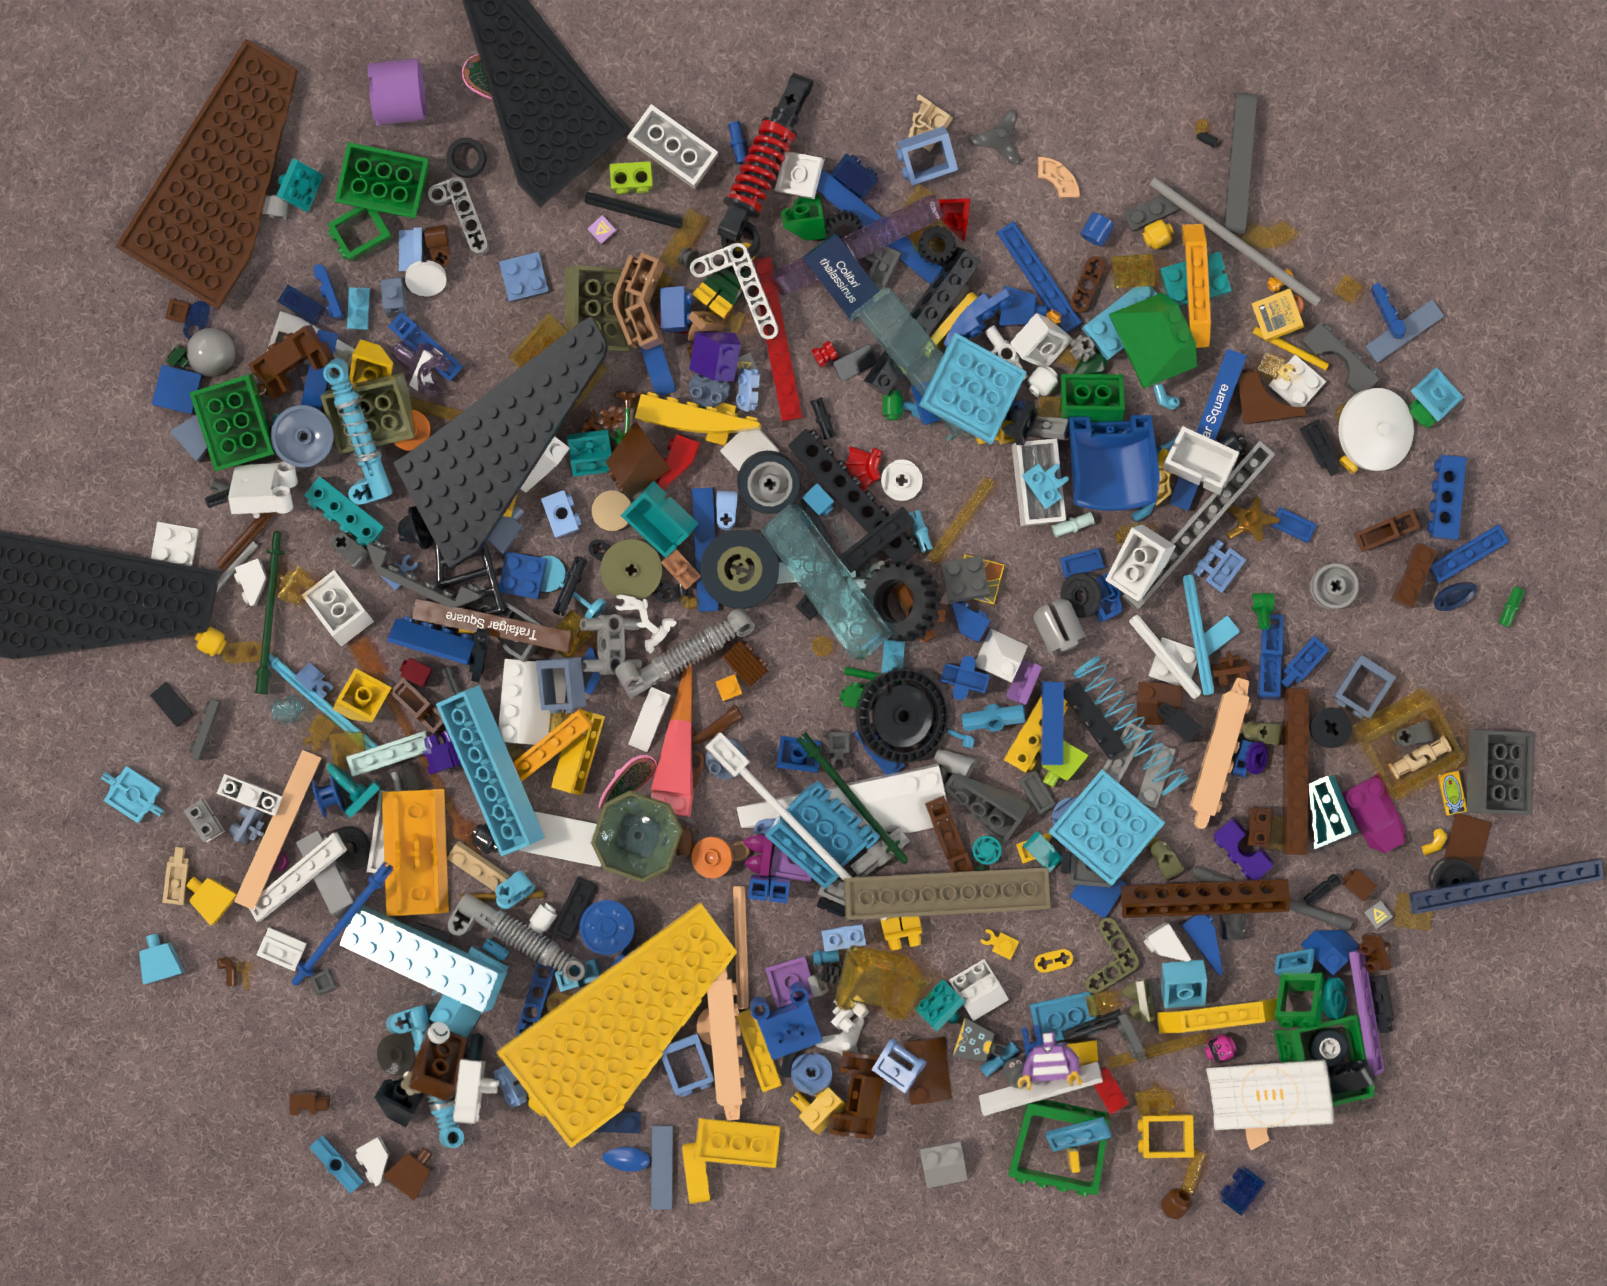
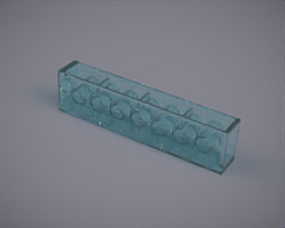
M789 504L760 529L852 660L865 659L893 635L800 505Z

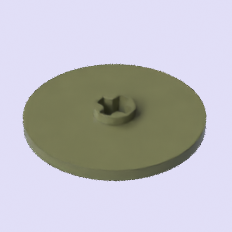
M636 539L622 540L612 545L604 554L600 567L601 579L606 589L615 597L618 594H623L641 600L652 594L658 587L662 577V563L657 552L649 544ZM630 564H633L634 568L637 569V573H633L632 576H629V572L625 571L626 567H630Z

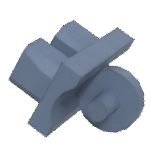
M243 806L239 812V815L245 819L242 825L235 822L229 829V832L234 836L233 840L248 845L249 841H254L257 835L263 837L265 832L261 830L264 825L262 819L266 813L253 807Z

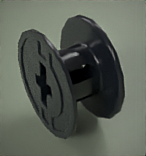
M1330 707L1314 714L1310 720L1309 731L1314 742L1320 746L1337 748L1345 744L1350 738L1352 725L1345 712L1341 709ZM1324 721H1326L1328 724L1333 723L1334 726L1332 727V729L1335 731V735L1332 732L1326 731L1328 727L1325 725Z

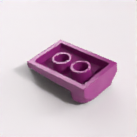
M1377 774L1342 792L1346 805L1369 848L1386 853L1406 842V827L1391 801L1384 783Z

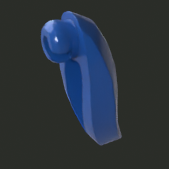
M631 1147L614 1148L605 1152L602 1156L604 1162L608 1165L628 1172L645 1169L650 1163V1157L645 1152Z

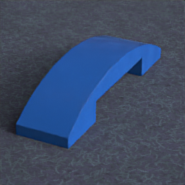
M402 311L388 325L397 336L420 356L424 350L431 354L434 348L440 351L443 355L435 361L442 364L435 365L433 368L449 382L463 368L457 360Z
M661 344L649 350L640 347L655 394H658L660 397L675 392L676 389Z

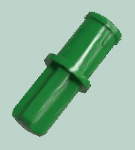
M1513 587L1507 603H1504L1505 608L1498 624L1508 628L1511 627L1510 625L1516 612L1520 610L1518 607L1525 593L1522 588Z

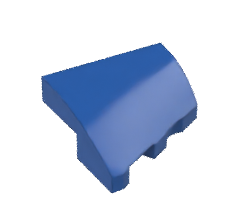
M1109 572L1095 579L1101 588L1102 595L1100 606L1095 612L1099 622H1103L1122 612V603L1120 602L1121 590L1106 581Z

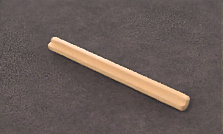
M734 886L735 950L737 951L735 954L736 997L738 1008L748 1009L749 985L745 886Z

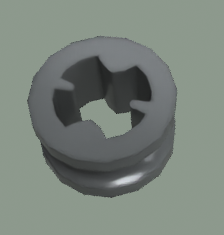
M690 248L683 249L679 255V263L690 268L692 261L699 258L698 252Z

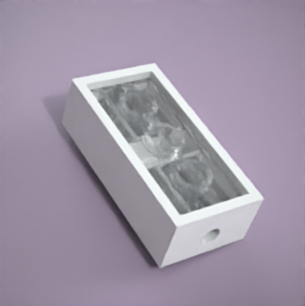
M1057 439L1026 441L1024 446L1014 443L1012 445L1021 527L1066 521L1062 486L1057 488L1062 498L1045 509L1021 476L1038 463L1044 472L1056 463L1060 466ZM1060 468L1055 471L1057 479H1061Z

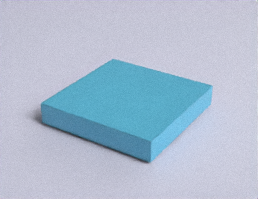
M1437 367L1411 390L1412 394L1437 421L1441 420L1464 398Z

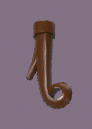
M736 705L729 708L724 715L697 735L692 726V745L703 742L711 737L714 739L720 732L723 734L734 723L736 724L744 718Z

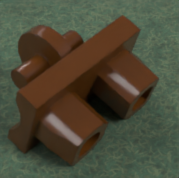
M1230 650L1226 651V657L1219 658V664L1210 665L1211 672L1218 686L1229 684L1228 675L1235 674L1236 679L1248 680V671H1251V666L1248 664L1247 659L1240 660L1239 655L1232 656Z
M1381 934L1362 935L1363 942L1359 947L1361 953L1368 956L1369 961L1365 964L1367 971L1377 972L1379 970L1391 969L1387 951L1391 949V944L1383 942Z

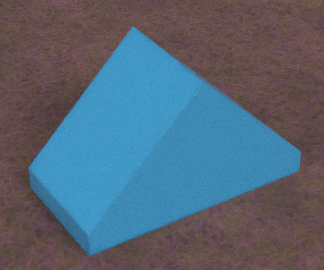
M1312 948L1277 955L1274 973L1278 976H1281V973H1310L1315 950Z

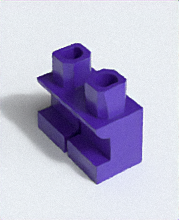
M448 731L441 733L444 741L443 744L439 743L436 734L424 738L426 750L422 751V753L427 757L429 767H427L429 775L462 765Z

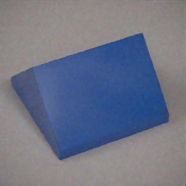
M780 737L776 768L818 773L819 763L815 759L808 758V753L796 741L797 738ZM813 740L817 746H821V741Z

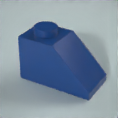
M1314 930L1300 944L1305 950L1313 948L1315 950L1314 959L1331 975H1334L1349 960V952L1356 950L1359 946L1344 930Z

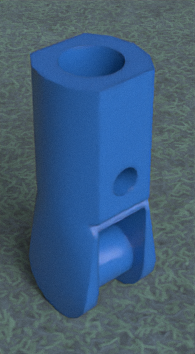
M1240 739L1231 775L1237 774L1244 778L1247 771L1245 768L1246 762L1244 761L1246 758L1245 752L1248 751L1249 745H1252L1253 742ZM1238 760L1245 762L1244 768L1237 766Z

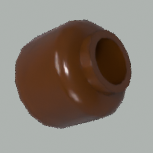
M1171 1189L1161 1200L1163 1213L1169 1218L1181 1219L1192 1207L1190 1194L1184 1189Z

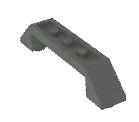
M376 540L367 545L378 575L449 608H455L471 602L485 594L484 591L480 590V586L474 583H466L461 586L458 595L455 596L456 593L451 590L439 589L434 582L428 580L424 582L418 579L419 576L412 572L405 573L400 570L399 566L392 563L387 564L392 549L387 547V543Z

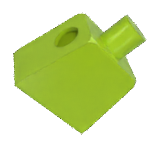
M1063 741V765H1041L1042 768L1048 770L1043 782L1054 787L1059 777L1068 781L1088 755Z

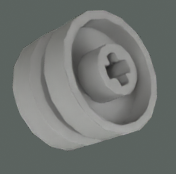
M1329 564L1319 568L1313 574L1310 580L1309 592L1318 606L1327 610H1336L1349 605L1355 599L1358 593V580L1355 573L1349 567L1342 564ZM1331 583L1336 585V590H1331L1333 587Z

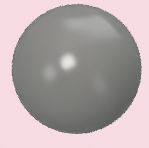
M205 328L196 332L190 338L186 348V356L190 366L198 374L206 377H217L226 373L232 367L236 357V348L231 337L224 331L217 328Z

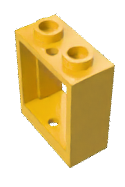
M1141 1114V1119H1138V1132H1142V1140H1138V1152L1142 1153L1143 1158L1194 1157L1192 1114ZM1148 1121H1183V1151H1149Z

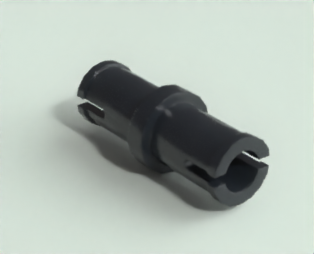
M823 398L810 401L817 418L815 421L820 426L824 440L836 436L830 421L831 415L827 413Z

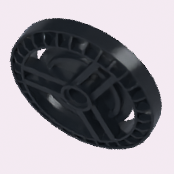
M894 669L883 672L873 678L860 694L855 712L857 731L865 746L874 755L883 760L894 763H910L923 759L939 745L947 729L948 708L945 697L937 684L921 672L910 669ZM899 680V685L894 686V681ZM905 680L919 685L927 693L932 702L934 720H932V709L927 697L915 687L906 685ZM887 685V686H888V693H889V695H888V696H885V695L881 694V695L877 698V700H876V702H875V704H874L873 712H872V721H873V725H874V726L871 728V725H870V708H871V704H872V702H873V699H874L875 696L877 695V693H878L884 686ZM901 711L905 713L903 721L899 720V713ZM875 732L880 736L878 739L874 735ZM927 736L919 746L904 752L892 751L881 744L885 741L893 746L908 747L918 743Z

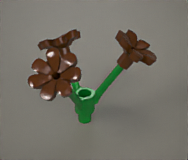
M617 391L615 393V397L624 399L625 416L622 415L623 408L618 407L616 409L614 405L609 406V411L606 409L600 411L603 417L599 418L598 422L606 430H609L611 427L616 430L618 436L615 437L609 433V438L617 445L630 428L632 400L639 398L642 392ZM591 411L589 419L585 420L579 433H585L590 429L593 431L604 430L601 428V425L595 422L596 411ZM625 421V432L622 433L619 423Z

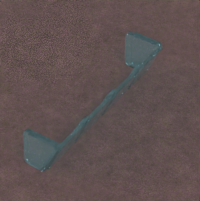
M884 287L851 314L852 317L848 320L852 322L859 317L919 393L924 396L944 354L936 348V344L917 320L911 317L908 309L892 289ZM940 418L952 432L945 438L946 441L955 439L964 431Z

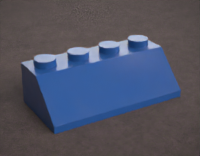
M402 616V620L396 618L387 642L470 666L473 659L472 651L474 645L477 644L473 641V636L462 633L461 637L453 635V630L442 628L441 631L433 629L434 625L422 622V625L414 624L415 619Z

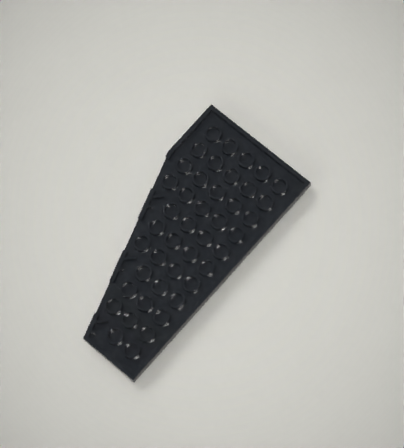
M0 531V657L16 660L207 632L221 572Z

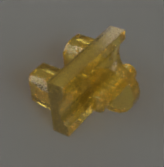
M299 566L296 567L294 572L288 570L285 576L279 573L277 577L282 581L277 587L282 590L277 597L287 603L299 605L303 596L296 591L300 585L309 589L314 580L308 575L309 572Z
M1153 1083V1089H1146L1145 1092L1135 1093V1099L1141 1116L1150 1115L1151 1108H1158V1114L1161 1116H1169L1171 1109L1175 1108L1173 1092H1167V1089H1159V1083Z

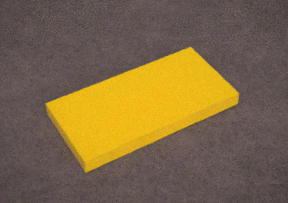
M698 1118L694 1160L776 1168L781 1126Z

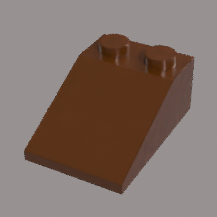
M429 1024L412 1069L409 1088L448 1101L457 1091L460 1060L463 1059L467 1038L450 1032L449 1038L444 1043H434L428 1036V1029L431 1027V1024Z

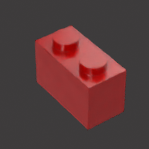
M1104 1066L1100 1069L1103 1082L1093 1086L1108 1112L1112 1114L1129 1103L1108 1068Z

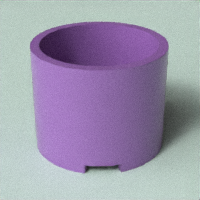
M419 58L368 64V79H371L369 82L370 103L374 121L377 120L376 125L426 120L425 86Z

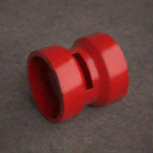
M829 340L823 343V347H816L811 350L820 368L824 367L829 360L834 361L838 359V355Z

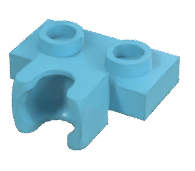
M1038 463L1021 475L1045 509L1062 498L1057 488L1069 481L1068 477L1061 479L1055 477V471L1060 468L1058 463L1045 472Z

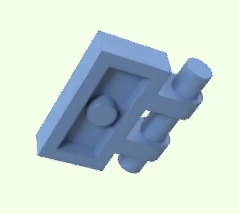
M1217 540L1214 545H1210L1207 549L1209 552L1203 560L1198 561L1196 564L1197 568L1193 573L1200 577L1204 571L1207 572L1209 575L1205 582L1222 593L1246 559L1231 548L1224 554L1220 551L1224 543ZM1216 556L1220 561L1213 569L1209 564Z

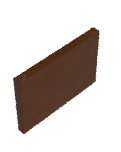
M1456 813L1444 857L1454 856L1471 864L1478 873L1491 822Z

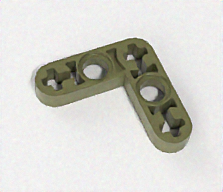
M1109 917L1100 920L1098 929L1116 959L1086 978L1085 987L1091 993L1102 991L1133 972L1139 965V959L1115 920ZM1105 921L1108 923L1112 922L1113 926L1111 929L1113 933L1118 931L1119 935H1115L1108 940L1107 936L1111 935L1107 930H1102L1104 927L1103 923ZM1117 938L1124 941V947L1121 950L1113 948V941ZM1129 948L1130 952L1126 954L1130 959H1135L1133 961L1134 966H1125L1126 959L1123 955L1119 958L1118 954L1124 953ZM1109 967H1115L1118 971L1117 976L1113 979L1106 976V970ZM1102 972L1104 979L1108 983L1104 985V982L1101 981L1097 984V989L1094 987L1090 988V979H1100L1101 977L1098 974Z

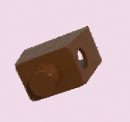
M424 1147L417 1155L409 1151L383 1177L412 1200H415L432 1171V1168L426 1163L433 1154Z

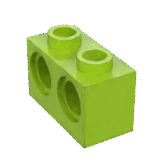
M651 161L610 164L612 192L616 191L617 195L628 194L630 190H636L637 193H648L649 189H653ZM639 174H646L648 178L645 182L640 183L636 180ZM625 175L627 177L626 182L618 184L616 182L617 176Z

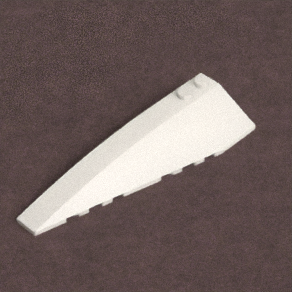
M938 763L846 783L886 832H893L895 829L900 828L902 832L912 833L933 828L925 803L943 795L945 796ZM837 785L825 788V790L829 789L831 791L829 800L839 798L841 800L840 803H844L856 814L855 817L859 816L861 818L858 826L869 825ZM799 794L777 798L776 800L786 808ZM767 801L737 807L741 828H754L760 820L777 818L779 816L778 812Z

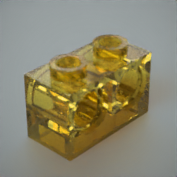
M1153 254L1111 256L1113 289L1155 286Z

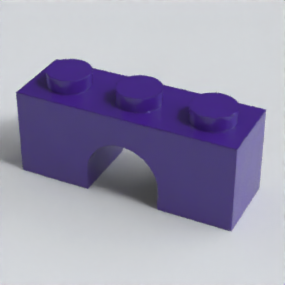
M1232 816L1214 832L1213 836L1215 838L1213 840L1221 849L1223 847L1229 853L1227 856L1234 864L1238 863L1243 868L1241 872L1247 879L1258 880L1274 866V861L1261 847L1253 853H1246L1241 850L1239 841L1246 835L1247 831Z

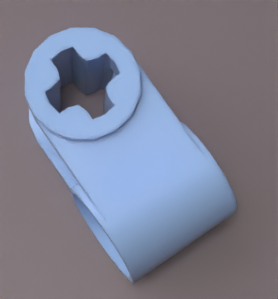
M717 491V525L722 530L728 531L735 526L738 491ZM726 515L732 520V522H728V525H724V522L720 521Z

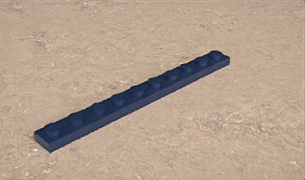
M1595 858L1409 892L1410 910L1412 914H1419L1604 880L1602 859Z

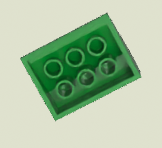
M348 142L334 202L416 219L427 184L431 163L428 158Z
M253 373L189 392L215 472L276 453L271 441L270 424Z

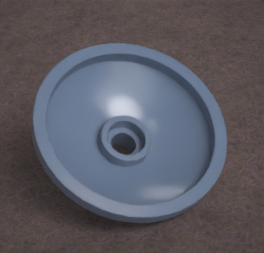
M306 405L293 406L283 411L275 420L271 431V441L276 454L284 462L296 467H310L321 462L329 454L334 440L333 428L326 415L320 410ZM302 433L308 435L307 440L303 441L301 439Z

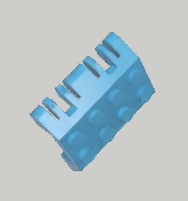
M820 781L809 785L785 809L844 867L865 846L869 849L879 839L880 835L871 830L869 825L858 826L861 818L859 816L855 817L856 814L844 803H840L841 800L839 798L829 800L831 791L829 789L825 790L826 787ZM780 815L776 818L765 833V836L826 889L839 875Z

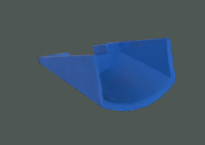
M1131 415L1130 421L1090 422V416L1069 417L1073 499L1075 505L1094 510L1121 511L1157 502L1160 473L1151 415Z

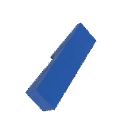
M1270 614V620L1273 619L1278 624H1270L1269 629L1262 630L1258 699L1279 700L1284 615Z

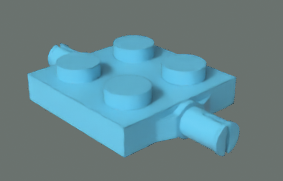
M126 766L116 778L107 772L103 774L104 776L101 777V780L111 785L109 793L103 801L137 823H140L144 815L149 811L161 817L164 809L154 804L156 797L162 789L161 787L129 766Z

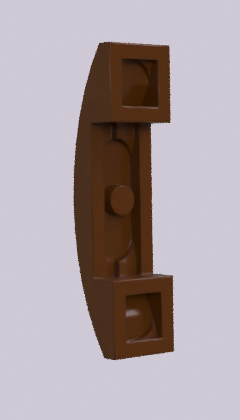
M943 795L925 803L951 871H974L951 816L952 814L945 796Z

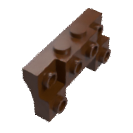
M312 324L303 326L295 333L286 334L282 337V342L270 345L267 352L248 364L252 373L265 386L271 399L279 398L293 389L286 373L308 359L314 371L323 369L335 359L327 342L320 341Z
M843 1051L840 1071L851 1074L845 1114L832 1113L830 1134L873 1139L883 1077L874 1072L872 1068L880 1055Z

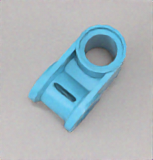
M523 871L514 873L509 879L496 887L497 905L502 909L511 908L523 898L532 894L535 885Z

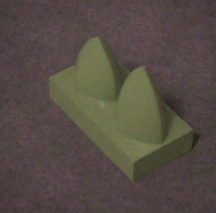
M1142 979L1131 983L1121 991L1124 997L1139 1001V1003L1129 1009L1127 1012L1129 1016L1142 1021V1023L1156 1020L1150 979Z

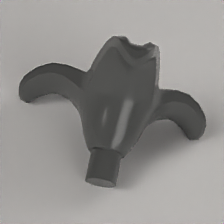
M1014 110L1008 111L994 129L970 136L971 144L995 148L1011 164L1019 162L1020 160L1011 138L1016 120V112Z

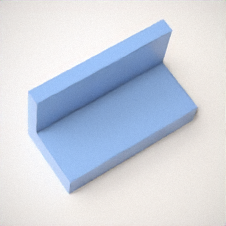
M422 228L399 230V271H406L413 263L417 261L424 262V230Z

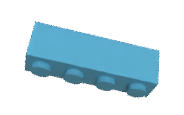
M472 946L468 954L505 971L509 968V966L475 946ZM443 994L429 1019L433 1022H442L447 1025L450 1031L467 1038L482 1012Z

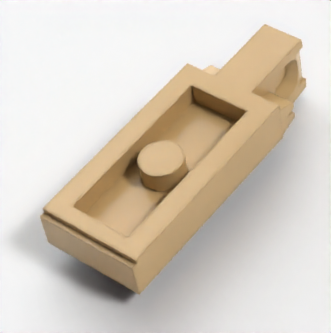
M175 847L174 857L170 856L167 862L163 903L185 904L189 871V858H184L186 847Z

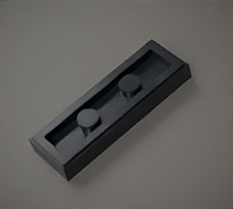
M579 876L577 877L551 933L568 941L571 940L595 890L596 884Z

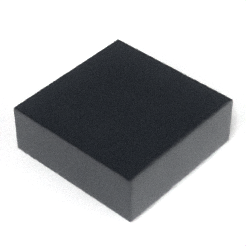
M1064 852L1062 853L1061 872L1070 874L1071 853Z

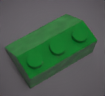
M1061 374L1060 418L1069 419V417L1090 416V422L1123 421L1125 410L1123 375Z

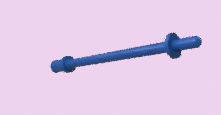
M384 861L375 874L369 876L368 886L307 962L298 963L299 972L292 979L293 985H299L305 976H313L314 970L312 967L373 891L384 886V881L394 871L391 864Z

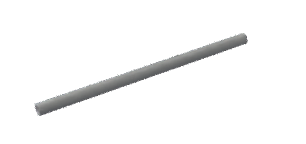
M1154 177L1149 184L1152 188L1314 306L1318 304L1321 297L1165 183Z

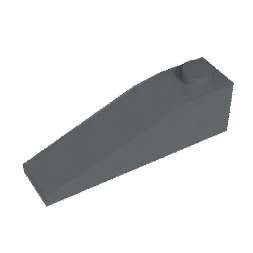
M493 595L469 602L474 610L480 612L496 607ZM503 599L506 610L504 613L499 614V616L544 625ZM497 637L503 648L522 662L528 660L542 648V646Z
M956 773L952 774L944 786L960 805L966 806L971 812L970 816L973 819L977 818L984 825L982 829L987 834L1003 844L1006 843L1030 807L1029 804L1011 793Z

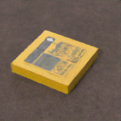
M1291 289L1252 303L1265 342L1304 327Z

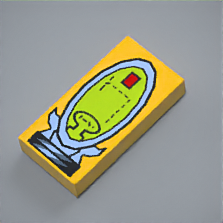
M1459 771L1437 775L1446 815L1466 812L1467 807Z

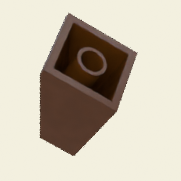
M637 422L630 427L606 461L610 469L607 473L614 482L618 481L615 485L622 494L626 492L630 498L670 470L666 461Z

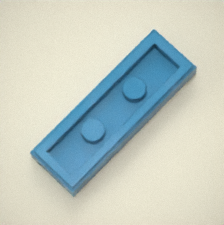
M1102 1117L1047 1131L1046 1138L1053 1152L1111 1138L1112 1133L1105 1118Z

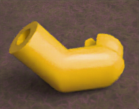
M1439 828L1433 832L1434 840L1432 843L1421 846L1424 856L1440 851L1447 840V834L1443 829Z

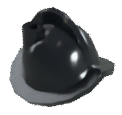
M409 507L408 515L398 525L399 541L418 544L422 550L428 549L433 544L434 539L417 507Z

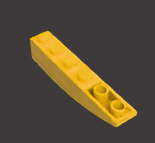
M648 392L647 395L641 394L635 418L639 421L695 433H740L762 429V424L758 422L757 418L746 416V419L738 418L737 413L726 411V414L718 413L719 409L708 406L705 410L698 408L699 405L696 403L687 402L685 405L672 397H667V400L660 399L658 394Z

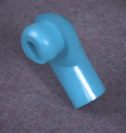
M1155 503L1143 506L1131 515L1137 523L1150 515Z

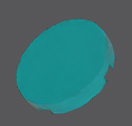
M1329 978L1323 987L1322 1004L1324 1012L1329 1019H1339V1017L1345 1014L1348 1000L1347 996H1344L1346 986L1340 978Z

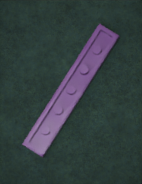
M1360 949L1349 952L1366 1059L1374 1075H1378L1384 1072V1065L1369 975L1365 966L1366 956L1361 953Z

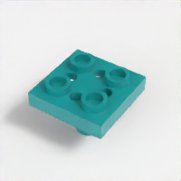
M292 159L286 174H282L279 178L280 189L276 197L302 211L309 212L324 175L304 163Z
M942 979L914 1009L934 1030L938 1031L947 1021L950 1024H954L959 1020L960 1015L956 1011L966 1001Z

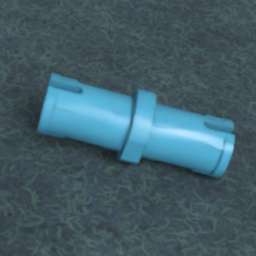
M916 510L917 518H915L913 512L909 513L916 521L912 525L913 534L916 536L920 552L925 553V545L928 551L932 550L933 547L928 535V528L925 526L921 515V510Z

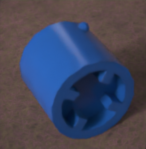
M1092 212L1080 236L1096 246L1103 247L1115 224L1106 217Z

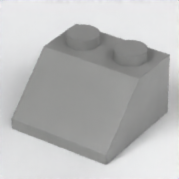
M960 1139L919 1147L927 1188L967 1181Z

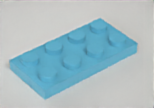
M1146 279L1082 327V330L1096 344L1095 346L1106 360H1109L1124 348L1109 314L1157 295Z

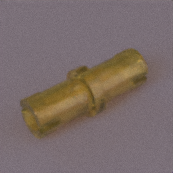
M1194 1150V1157L1191 1158L1189 1167L1185 1169L1187 1173L1181 1189L1193 1193L1198 1176L1202 1174L1200 1170L1206 1153Z

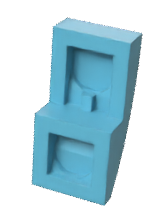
M597 958L586 962L588 973L578 981L568 980L562 974V971L554 972L560 992L590 983L599 977L601 970ZM578 965L572 966V972L575 975H580V967Z

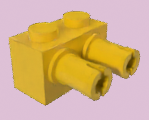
M829 1087L814 1095L816 1099L811 1104L801 1092L794 1094L798 1100L793 1096L790 1099L802 1112L799 1115L801 1120L818 1135L831 1123L832 1113H841L846 1108V1103Z

